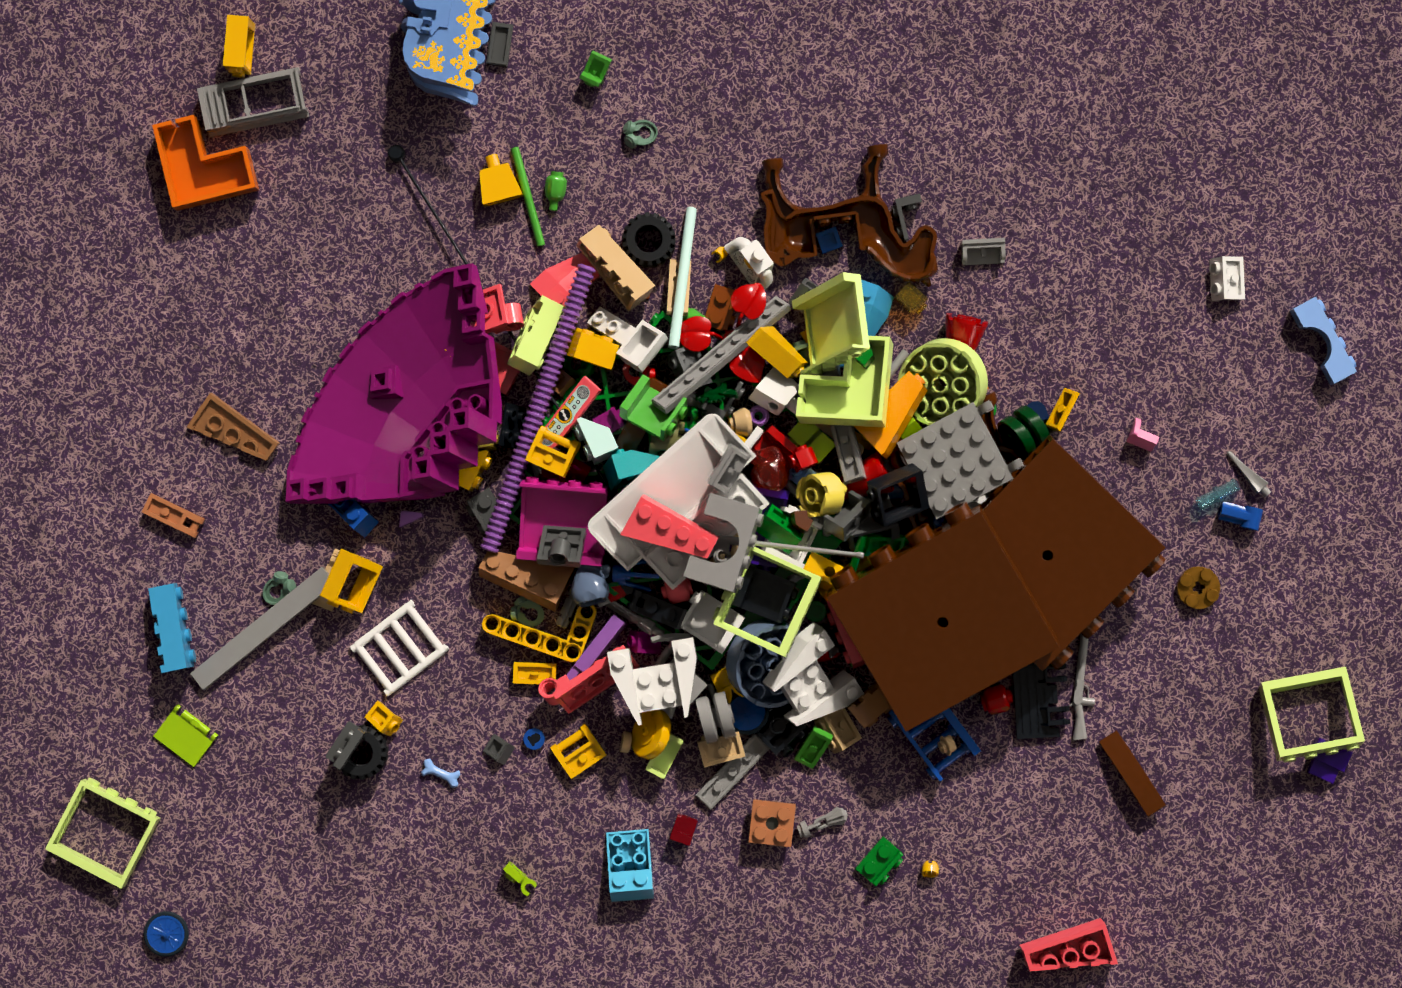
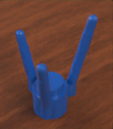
M641 559L635 565L646 564L647 562ZM621 564L613 565L612 581L618 582V585L650 592L651 588L629 582L631 577L656 579L660 577L658 574L631 572V569L627 571Z

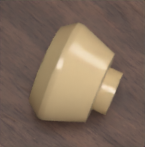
M744 407L732 413L731 418H728V425L736 434L748 437L753 430L750 411Z

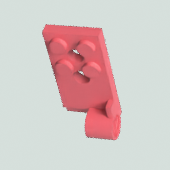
M501 284L483 289L488 314H485V333L493 332L498 334L503 331H516L524 327L521 305L519 303L505 304Z
M622 645L621 647H617L612 651L626 649V647ZM631 655L633 669L639 668L640 666ZM608 656L595 661L591 667L569 680L566 674L558 680L554 678L544 679L539 685V694L548 704H560L570 714L615 684L610 673ZM555 689L554 693L549 695V692Z

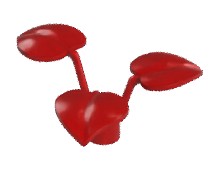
M762 284L743 285L733 292L731 306L734 311L740 313L736 328L741 325L744 315L750 320H755L764 312L766 293ZM694 316L682 322L680 343L690 351L701 352L709 347L711 343L710 336H714L722 341L734 330H729L724 336H720L715 332H710V320L702 316ZM748 346L729 362V367L739 378L751 383H760L765 359Z

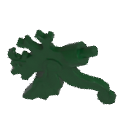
M736 379L725 381L720 387L715 389L707 385L703 386L701 389L703 395H696V401L699 400V402L704 403L705 400H709L707 403L711 404L722 402L727 397L738 398L737 390L727 389V385L736 383Z

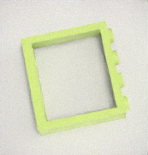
M756 547L750 548L748 556H751L749 566L754 555L810 580L780 647L725 623L724 620L736 596L735 593L724 590L721 597L724 600L721 608L717 607L712 619L715 621L713 624L783 657H787L822 577ZM744 568L741 577H745L748 568Z
M1346 667L1261 682L1259 691L1277 761L1283 760L1284 763L1296 761V758L1303 756L1305 759H1312L1317 757L1319 753L1325 752L1326 755H1333L1339 753L1338 750L1346 748L1347 751H1353L1354 749H1359L1365 742ZM1340 681L1354 737L1285 749L1271 693Z
M83 779L76 788L45 849L119 888H123L134 871L160 817L156 816L157 812L151 808L146 807L144 810L137 806L138 802L127 797L125 800L119 797L118 791L109 787L107 790L100 787V782L95 779ZM87 789L150 821L123 875L59 843Z

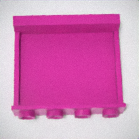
M528 476L526 479H523L519 483V487H522L520 537L519 548L516 550V559L537 561L544 525L586 528L587 531L581 565L602 566L605 561V548L590 533L588 523L596 513L608 504V486H603L601 482H590V485L581 484L579 480H569L566 483L560 482V479L549 478L547 481H543L534 476Z

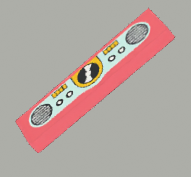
M583 376L545 427L548 428V431L565 438L577 423V419L585 413L602 390L587 376ZM544 439L542 442L543 445L552 449L559 446L547 439Z

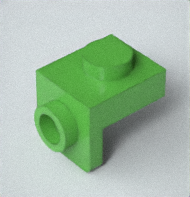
M592 51L585 69L579 78L584 80L583 82L588 86L599 87L604 81L612 59Z

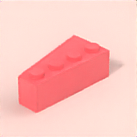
M645 494L641 496L620 534L703 558H708L720 537Z
M1101 918L1020 944L1024 961L1029 971L1118 964L1106 924Z

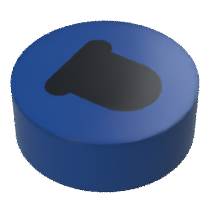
M531 728L524 734V744L529 749H539L545 742V735L540 729Z

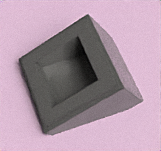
M493 734L483 752L496 762L505 765L515 746Z

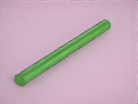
M519 147L511 148V153L537 247L544 246L545 242Z

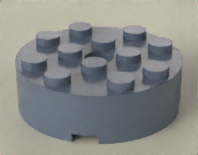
M764 618L750 623L742 630L780 647L790 624L786 621L780 624ZM736 635L729 647L726 658L728 679L735 690L747 700L760 707L776 708L789 703L781 689L774 692L762 682L771 669L774 670L782 660L781 655Z

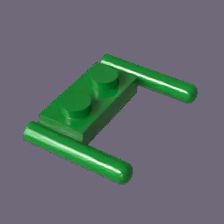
M872 533L858 537L854 552H863L864 556H869L877 549L890 544L895 552L908 545L909 542L903 534H900V538L892 540L889 533ZM852 557L849 566H852L856 572L860 559Z

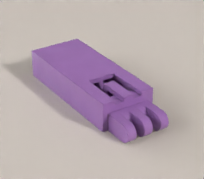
M613 614L568 672L567 677L569 680L591 667L595 661L601 659L627 626V623Z

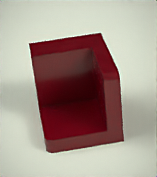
M678 813L669 839L690 846L698 822L697 819Z

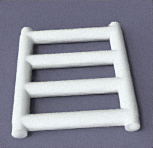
M412 600L405 603L350 646V649L354 653H358L384 687V693L387 697L449 650L447 645H442L415 610V604ZM406 613H408L435 648V651L426 658L397 621ZM389 626L392 627L418 661V664L409 671L380 634ZM372 639L375 640L401 674V677L392 684L363 647Z

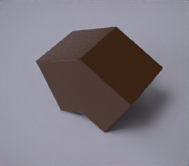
M807 510L790 513L792 527L802 534L806 533L813 522L808 517Z

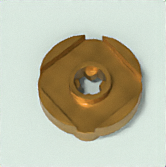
M1200 566L1191 567L1180 576L1176 586L1179 599L1188 607L1204 609L1211 606L1219 598L1220 582L1211 569ZM1195 582H1199L1200 585H1204V589L1201 590V594H1198L1197 591H1193V587L1196 586Z

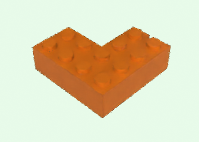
M195 115L175 119L176 124L170 120L152 125L171 205L176 211L259 191L250 150L246 146L207 155L199 120Z

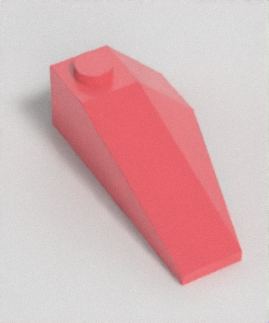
M580 253L545 269L530 285L540 296L543 295L565 307L564 303H567L568 300L566 297L570 295L568 291L572 289L570 285L574 283L573 277H576L575 271L579 269L577 265L581 263L590 267L593 266L584 254ZM597 271L592 274L594 278L590 280L591 284L600 277Z

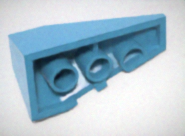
M861 280L868 336H875L889 316L894 297L879 285Z

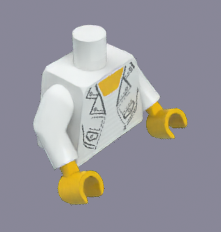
M738 237L724 247H718L711 253V255L717 253L720 256L716 263H720L730 254V257L750 284L760 283L764 290H766L773 282L772 269L774 263L757 240L750 242V240L744 237Z

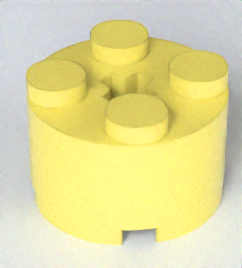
M831 472L809 474L806 477H802L796 488V498H800L801 503L799 508L801 511L807 510L808 517L838 514L843 506L847 487L838 476Z

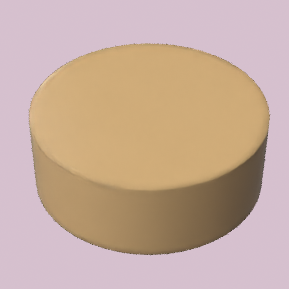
M623 731L620 744L621 753H629L632 742L631 732Z

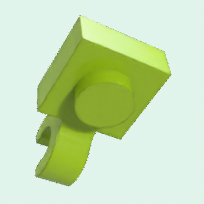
M510 861L503 870L506 872L504 876L513 883L515 881L520 883L522 893L529 896L530 892L525 887L527 884H532L536 887V881L528 878L525 873Z

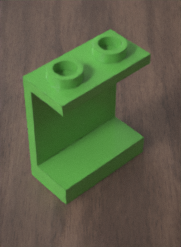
M642 375L620 405V417L665 441L668 435L672 436L675 432L676 423L679 419L683 420L688 412L687 398L683 397L673 410L665 414L651 402L660 392L650 387L649 377Z

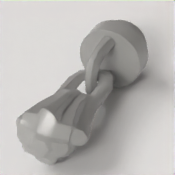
M835 807L826 815L815 819L814 823L809 826L805 820L801 821L800 825H797L800 837H810V830L813 828L821 830L833 825H844L848 814L843 808ZM825 819L826 824L821 825L819 821Z

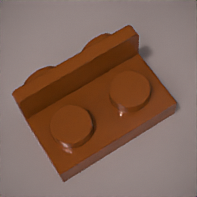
M717 284L714 285L705 315L711 322V328L727 332L728 328H733L736 317L732 316L734 309L731 306V296L735 290Z

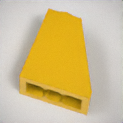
M773 326L760 327L746 342L787 379L798 378L801 374L800 371L805 369L804 366L808 363Z

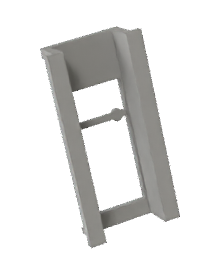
M300 67L197 88L205 130L209 133V137L310 117L303 97L299 77L301 76ZM291 78L296 106L250 115L251 110L248 107L244 87ZM241 88L245 105L244 112L247 116L230 119L224 92Z

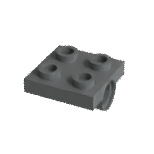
M544 525L537 555V564L580 568L587 535L586 528Z

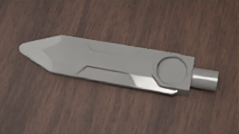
M615 601L604 605L638 625L643 632L650 636L665 633V631L656 627L655 622L646 617L638 616Z

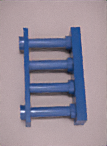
M950 708L917 725L910 731H905L893 710L888 712L890 716L887 719L894 728L899 726L927 764L928 768L926 771L933 780L937 778L939 781H942L943 778L939 773L965 753L969 754L971 752L975 756L981 752ZM940 718L941 720L946 718L950 724L947 726L948 729L926 746L920 748L913 738ZM948 735L956 737L958 735L963 741L960 744L961 746L952 752L950 756L945 757L933 766L927 755L938 747L940 737Z

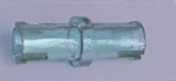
M1231 479L1219 487H1212L1211 491L1197 497L1196 502L1199 508L1204 510V508L1216 502L1221 503L1225 497L1240 491V487L1235 479Z

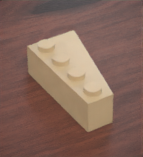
M598 225L578 240L577 247L628 311L649 297L655 285L611 238L610 233L605 228Z

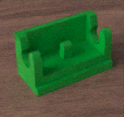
M771 504L763 514V523L761 527L757 526L756 532L772 543L798 545L805 533L802 534L793 528L791 517L774 504ZM782 549V550H783L784 552H786L787 554H790V552L792 551V550Z

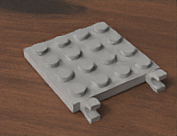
M989 400L978 407L972 402L897 442L907 464L913 463L923 471L929 506L937 520L942 518L943 514L952 507L965 501L968 504L1010 482L1013 479L1011 473L1025 467L1021 458L1012 461L1008 465L1003 459L981 417L994 410Z

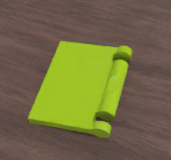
M177 704L153 737L191 766L195 767L218 737V734L214 733L210 739L206 737L211 729L186 710H184L181 716L176 714L181 708Z

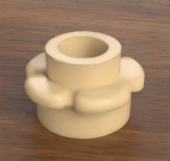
M950 735L941 736L938 748L942 754L946 753V755L950 756L952 752L956 751V744Z

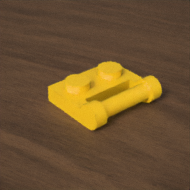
M541 426L525 460L565 478L575 455L580 449L581 442L571 441L548 431L547 427ZM547 439L569 450L567 454L561 453L543 445V440Z
M586 723L580 726L581 729L559 744H554L550 747L571 779L607 755ZM584 736L587 737L589 740L587 743L564 757L562 751Z

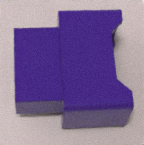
M1316 737L1313 744L1323 743L1326 741L1322 738ZM1342 750L1333 755H1326L1325 752L1319 753L1317 757L1312 758L1307 772L1333 784L1338 772H1345L1353 752Z

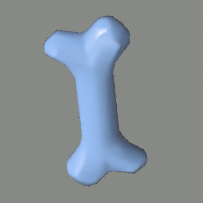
M431 759L424 760L425 768L421 771L422 776L433 774L446 780L451 788L458 786L457 779L460 776V771L449 773L436 767Z

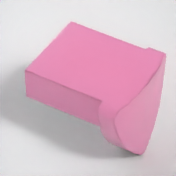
M1135 418L1126 442L1151 452L1157 445L1159 437L1141 430V419Z

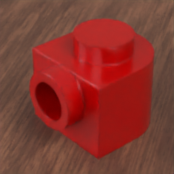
M806 444L794 449L795 453L788 456L789 464L795 469L796 473L819 463L813 448H807Z

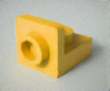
M378 700L364 717L381 733L392 736L393 733L397 732L400 724L403 722L401 717L395 715Z

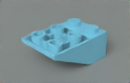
M649 829L606 832L611 902L654 899Z

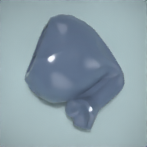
M609 563L602 564V566L581 565L580 568H577L571 585V596L573 601L580 607L593 606L607 600L610 590L609 584L605 579L609 577V572L611 571Z

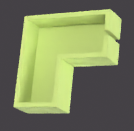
M868 336L875 360L867 369L856 362L855 358L848 360V363L844 364L843 376L800 374L798 389L800 397L797 399L796 408L798 421L804 424L886 428L893 354L891 338Z

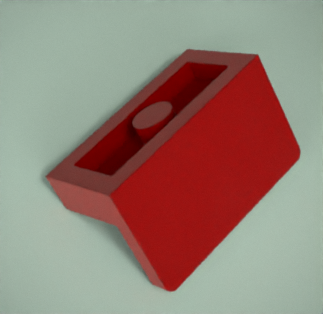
M771 425L752 448L785 475L791 468L788 456L795 453L794 449L798 447Z

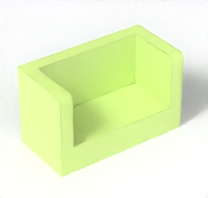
M670 733L665 749L656 758L649 760L645 770L665 779L684 739Z

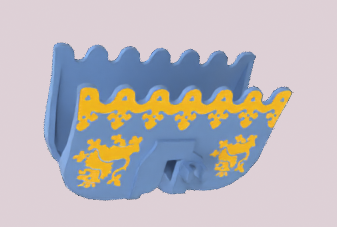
M399 0L400 5H404L407 10L419 15V18L407 17L401 23V28L406 34L403 43L404 61L409 76L418 88L426 93L454 99L472 106L478 105V96L472 91L475 85L481 83L482 77L480 73L474 70L477 69L478 65H482L485 62V55L477 50L482 45L488 43L489 36L481 31V29L492 22V15L484 9L488 5L494 4L496 0Z

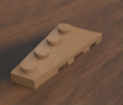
M209 393L186 427L266 461L269 460L280 442L213 393Z

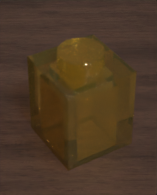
M910 281L894 297V300L911 316L915 312L919 315L927 307L925 302L928 298Z

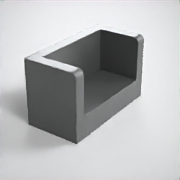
M852 490L848 492L849 503L834 518L828 514L823 517L824 530L843 542L871 516V502Z

